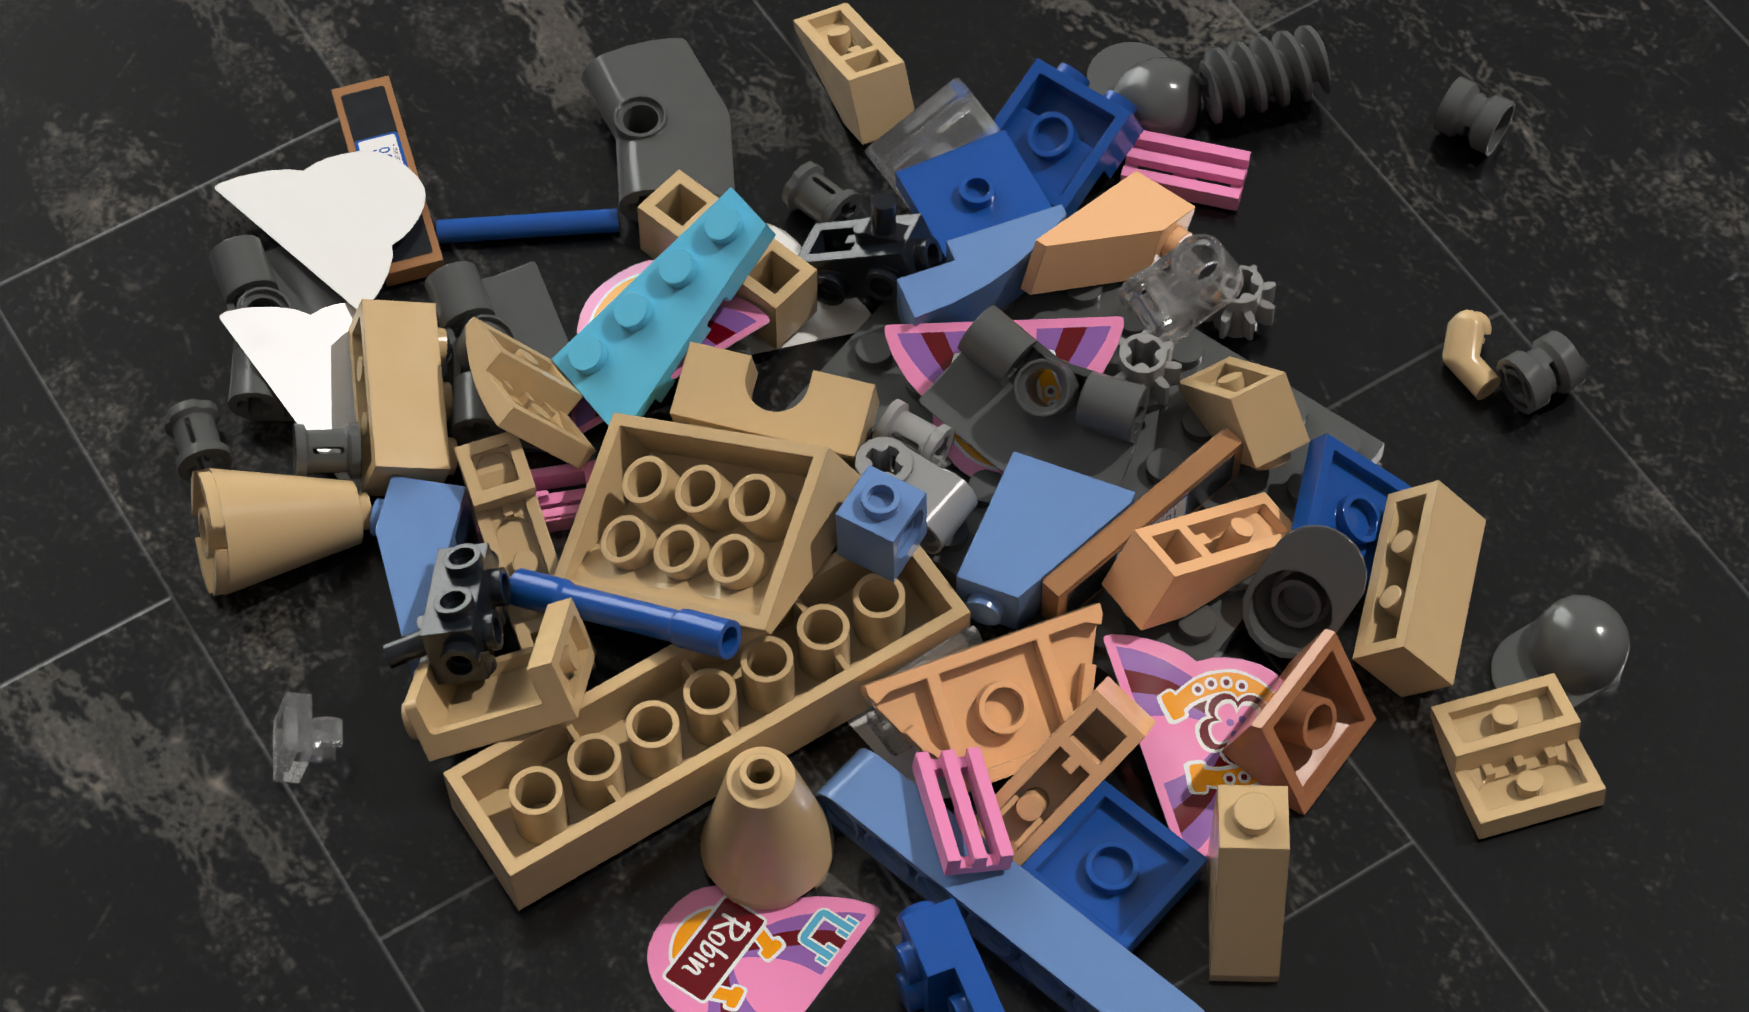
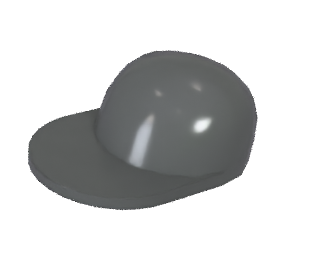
M1123 42L1103 49L1089 64L1087 79L1090 81L1088 87L1103 96L1110 89L1129 100L1137 108L1134 116L1143 130L1183 138L1194 129L1201 112V85L1193 70L1182 61L1169 58L1162 51L1148 44Z
M1305 525L1283 536L1250 581L1243 597V620L1250 637L1264 651L1280 658H1294L1324 629L1337 633L1361 599L1366 587V565L1359 548L1344 533L1324 525Z
M1571 595L1559 599L1550 605L1538 619L1511 634L1501 642L1492 658L1490 669L1491 682L1494 689L1555 673L1575 710L1607 691L1620 679L1631 648L1629 630L1619 613L1605 601L1590 595Z

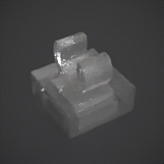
M285 692L273 721V781L300 783L309 761L314 763H333L336 760V747H341L343 744V720L328 716L312 719V694Z

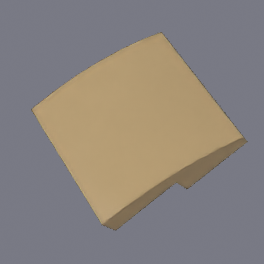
M472 317L465 326L468 361L478 394L491 418L503 430L581 470L596 452V449L568 416L583 397L582 394L553 360L481 320Z
M1555 673L1431 707L1430 716L1445 762L1479 840L1604 805L1606 787L1579 739L1581 721Z

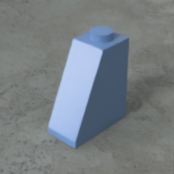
M1013 451L956 576V593L970 610V618L984 625L994 626L1001 624L1018 630L1041 610L1042 580L1134 504L1135 492Z

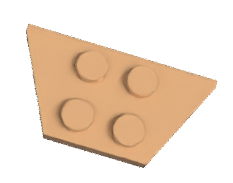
M1100 603L1091 604L859 687L862 696L918 752L928 751L931 759H939L941 750L954 749L956 756L962 757L965 756L967 748L980 747L991 783L1014 775L1094 691L1097 665L1092 664L1096 627L1097 625H1102L1103 611ZM962 775L968 792L970 788L966 775Z

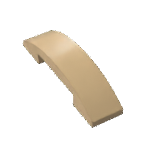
M504 432L455 447L456 457L483 543L488 542L491 550L497 554L499 568L504 567L507 570L509 579L520 568L554 576L559 561L536 495V486L519 437L509 432ZM511 604L504 606L519 650L534 646L544 614ZM595 661L593 663L592 670L596 669Z

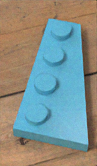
M730 187L552 358L553 362L608 426L613 413L643 417L654 400L660 403L663 401L676 382L671 378V375L686 355L690 341L702 344L711 331L707 326L708 321L723 300L731 301L776 234L744 199Z

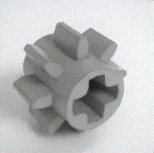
M1225 263L1218 280L1205 277L1203 280L1202 298L1204 301H1202L1201 321H1213L1219 331V338L1224 339L1228 336L1232 338L1245 337L1248 341L1253 340V333L1258 323L1271 326L1273 323L1275 305L1272 303L1274 302L1276 290L1275 282H1263L1261 275L1257 272V266L1254 264L1249 267L1245 265L1231 266L1229 263Z
M1143 329L1142 333L1131 335L1126 339L1120 337L1114 355L1103 374L1148 387L1150 389L1148 406L1156 402L1165 406L1168 404L1169 385L1180 384L1182 364L1172 361L1174 343L1171 340L1163 343L1156 336L1149 334L1148 330Z

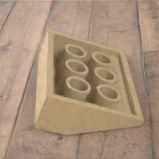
M613 413L554 576L568 579L576 585L677 610L691 609L736 620L743 630L771 635L836 547L835 514L861 476L827 446Z

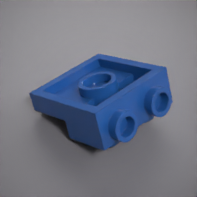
M1037 58L982 138L1005 130L1051 206L1054 207L1062 204L1067 213L1066 218L1076 212L1101 174L1111 179L1144 130L1134 116L1137 108L1125 97L1110 89L1103 96L1089 88L1090 81L1070 65L1061 62L1056 69Z
M954 897L937 904L933 901L918 902L899 913L897 922L902 931V941L894 946V952L901 972L895 974V981L902 1002L908 1012H915L917 1010L919 1012H1005Z

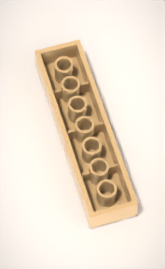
M920 544L895 582L837 555L836 551L828 556L771 635L741 629V643L738 651L732 658L725 660L678 648L671 644L587 691L584 694L577 719L499 741L443 772L452 809L519 911L715 798L729 765L741 752L754 747H770L787 756L872 707L862 696L859 686L969 648L971 612Z

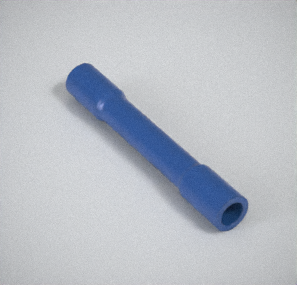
M524 568L516 570L510 578V604L516 607L544 614L547 604L572 597L580 617L584 621L668 641L678 648L725 660L732 658L736 654L741 643L742 631L740 624L736 620L691 609L677 610L576 585L565 578Z

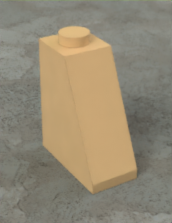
M1218 785L1207 853L1209 981L1278 982L1290 855L1288 786Z

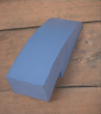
M1060 204L946 241L945 264L897 279V315L901 323L914 324L916 327L921 323L974 322L988 307L995 305L1002 310L1025 292L1020 288L1036 239L1066 219L1067 213L1063 205Z

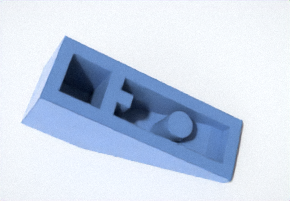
M391 475L385 498H377L373 504L370 517V533L372 536H377L401 636L419 630L416 621L418 616L425 613L438 549L467 543L473 516L465 486ZM421 658L408 662L412 678Z

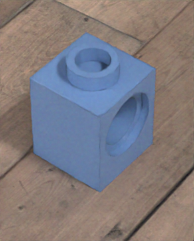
M868 465L835 514L837 555L895 582L927 534V493Z

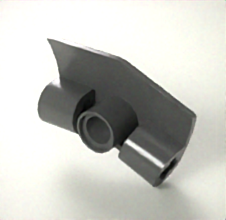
M666 38L628 45L604 53L593 59L586 66L582 73L581 81L616 139L618 203L622 215L638 222L637 207L679 169L718 198L730 187L735 190L730 115L726 105L685 39Z
M239 235L231 237L217 244L210 252L209 260L228 311L250 307H280L296 309L312 315L322 308L334 304L347 303L345 299L282 246L265 252L261 240L256 236ZM234 339L227 402L229 410L237 416L250 420L295 421Z
M458 261L447 264L432 272L425 280L424 286L431 303H436L437 319L440 327L446 330L447 344L451 352L446 365L448 376L453 382L450 435L459 444L465 445L507 432L498 427L487 412L472 377L468 361L465 326L472 317L481 320L551 360L569 341L535 262L532 261L481 279L474 263ZM519 438L524 453L546 452Z
M995 305L988 307L972 323L960 340L958 349L961 353L920 397L921 405L944 424L954 428L958 436L1003 472L1013 451L1121 487L1146 415L1150 389L1143 385L1076 366L1066 360L1059 359ZM1049 369L1059 376L1062 383V393L1059 399L1050 406L1039 398L1036 390L1040 375Z

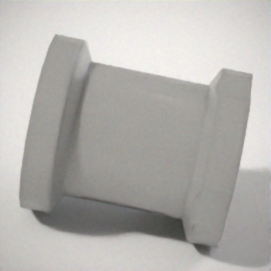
M900 399L893 401L878 421L872 439L876 437H891L899 440L906 447L940 467L944 463L954 442L955 429L946 424L937 427L909 412L908 403Z

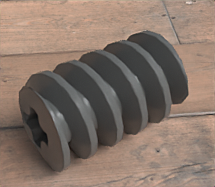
M1310 25L1299 26L1294 31V35L1285 30L1277 31L1272 36L1271 41L1265 36H1256L1250 41L1249 47L1243 42L1235 41L1227 47L1226 53L1220 47H1210L1205 52L1203 61L1201 60L1199 63L1198 77L1206 110L1214 124L1222 122L1223 105L1229 104L1233 114L1239 119L1245 115V99L1251 98L1257 111L1264 113L1268 109V94L1274 93L1282 108L1289 107L1291 88L1296 87L1304 102L1312 100L1313 83L1315 82L1319 83L1325 93H1330L1331 74L1327 52L1319 34Z

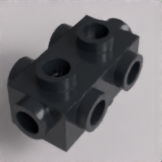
M885 192L877 193L871 198V217L815 223L798 254L799 257L817 269V300L828 306H838L845 299L868 295L879 301H893L897 298V279L942 265L940 244L932 237L922 214L896 215V199L892 194Z
M488 542L480 544L464 543L454 547L438 549L425 613L418 616L416 621L419 630L382 644L391 669L427 655L438 685L489 679L490 675L494 673L497 668L494 651L501 650L503 646L505 617L502 609L511 603V584L507 570L504 567L499 568V558L491 550Z

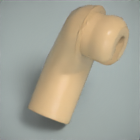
M1466 309L1457 313L1448 322L1442 358L1445 365L1477 400H1481L1496 390L1501 379L1480 357L1482 344L1485 342L1484 334H1491V322L1482 312Z

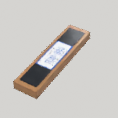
M389 75L332 89V96L348 153L356 151L384 153L406 165L419 178ZM426 200L422 213L413 228L402 239L392 245L393 259L385 279L387 287L428 277L438 268L445 266Z
M1222 429L1042 580L1041 615L1048 620L1082 608L1104 589L1101 583L1134 530L1194 513L1239 475L1244 441L1230 429Z

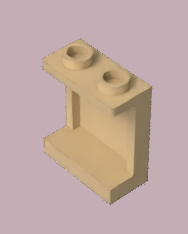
M572 597L547 604L534 646L495 657L497 668L490 675L489 679L438 685L427 655L421 657L418 667L414 671V677L405 701L402 703L401 714L408 735L413 740L419 739L429 762L578 718L597 652Z

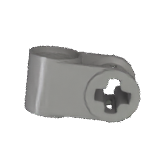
M876 437L860 446L856 454L855 471L860 476H862L868 465H871L927 493V534L920 543V546L926 553H939L978 504L976 494L965 480L957 474L930 462L906 447L899 440L891 437ZM893 456L896 458L895 468L892 467Z

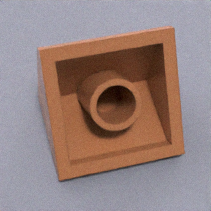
M1324 629L1291 660L1221 751L1261 785L1288 786L1289 808L1302 815L1308 812L1376 721V717L1335 631Z

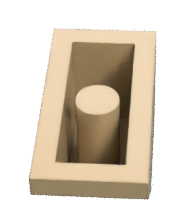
M1229 356L1180 380L1178 388L1181 395L1212 438L1222 429L1228 428L1244 441L1240 464L1259 471L1273 469L1289 461L1291 451L1310 442L1287 375L1283 371Z

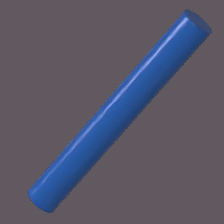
M618 208L441 219L436 221L439 244L620 232Z

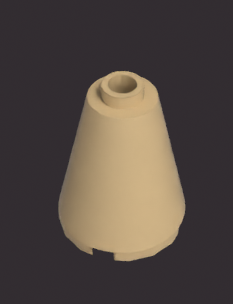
M206 468L192 472V517L198 516L200 537H195L197 554L206 588L209 594L213 593V596L231 594L359 545L363 541V530H370L372 506L367 492L358 493L353 481Z
M754 747L741 752L733 759L702 831L700 847L703 867L708 876L722 890V893L732 902L757 910L786 908L797 903L798 897H801L813 887L817 889L826 880L834 859L833 829L825 811L785 754L770 747Z

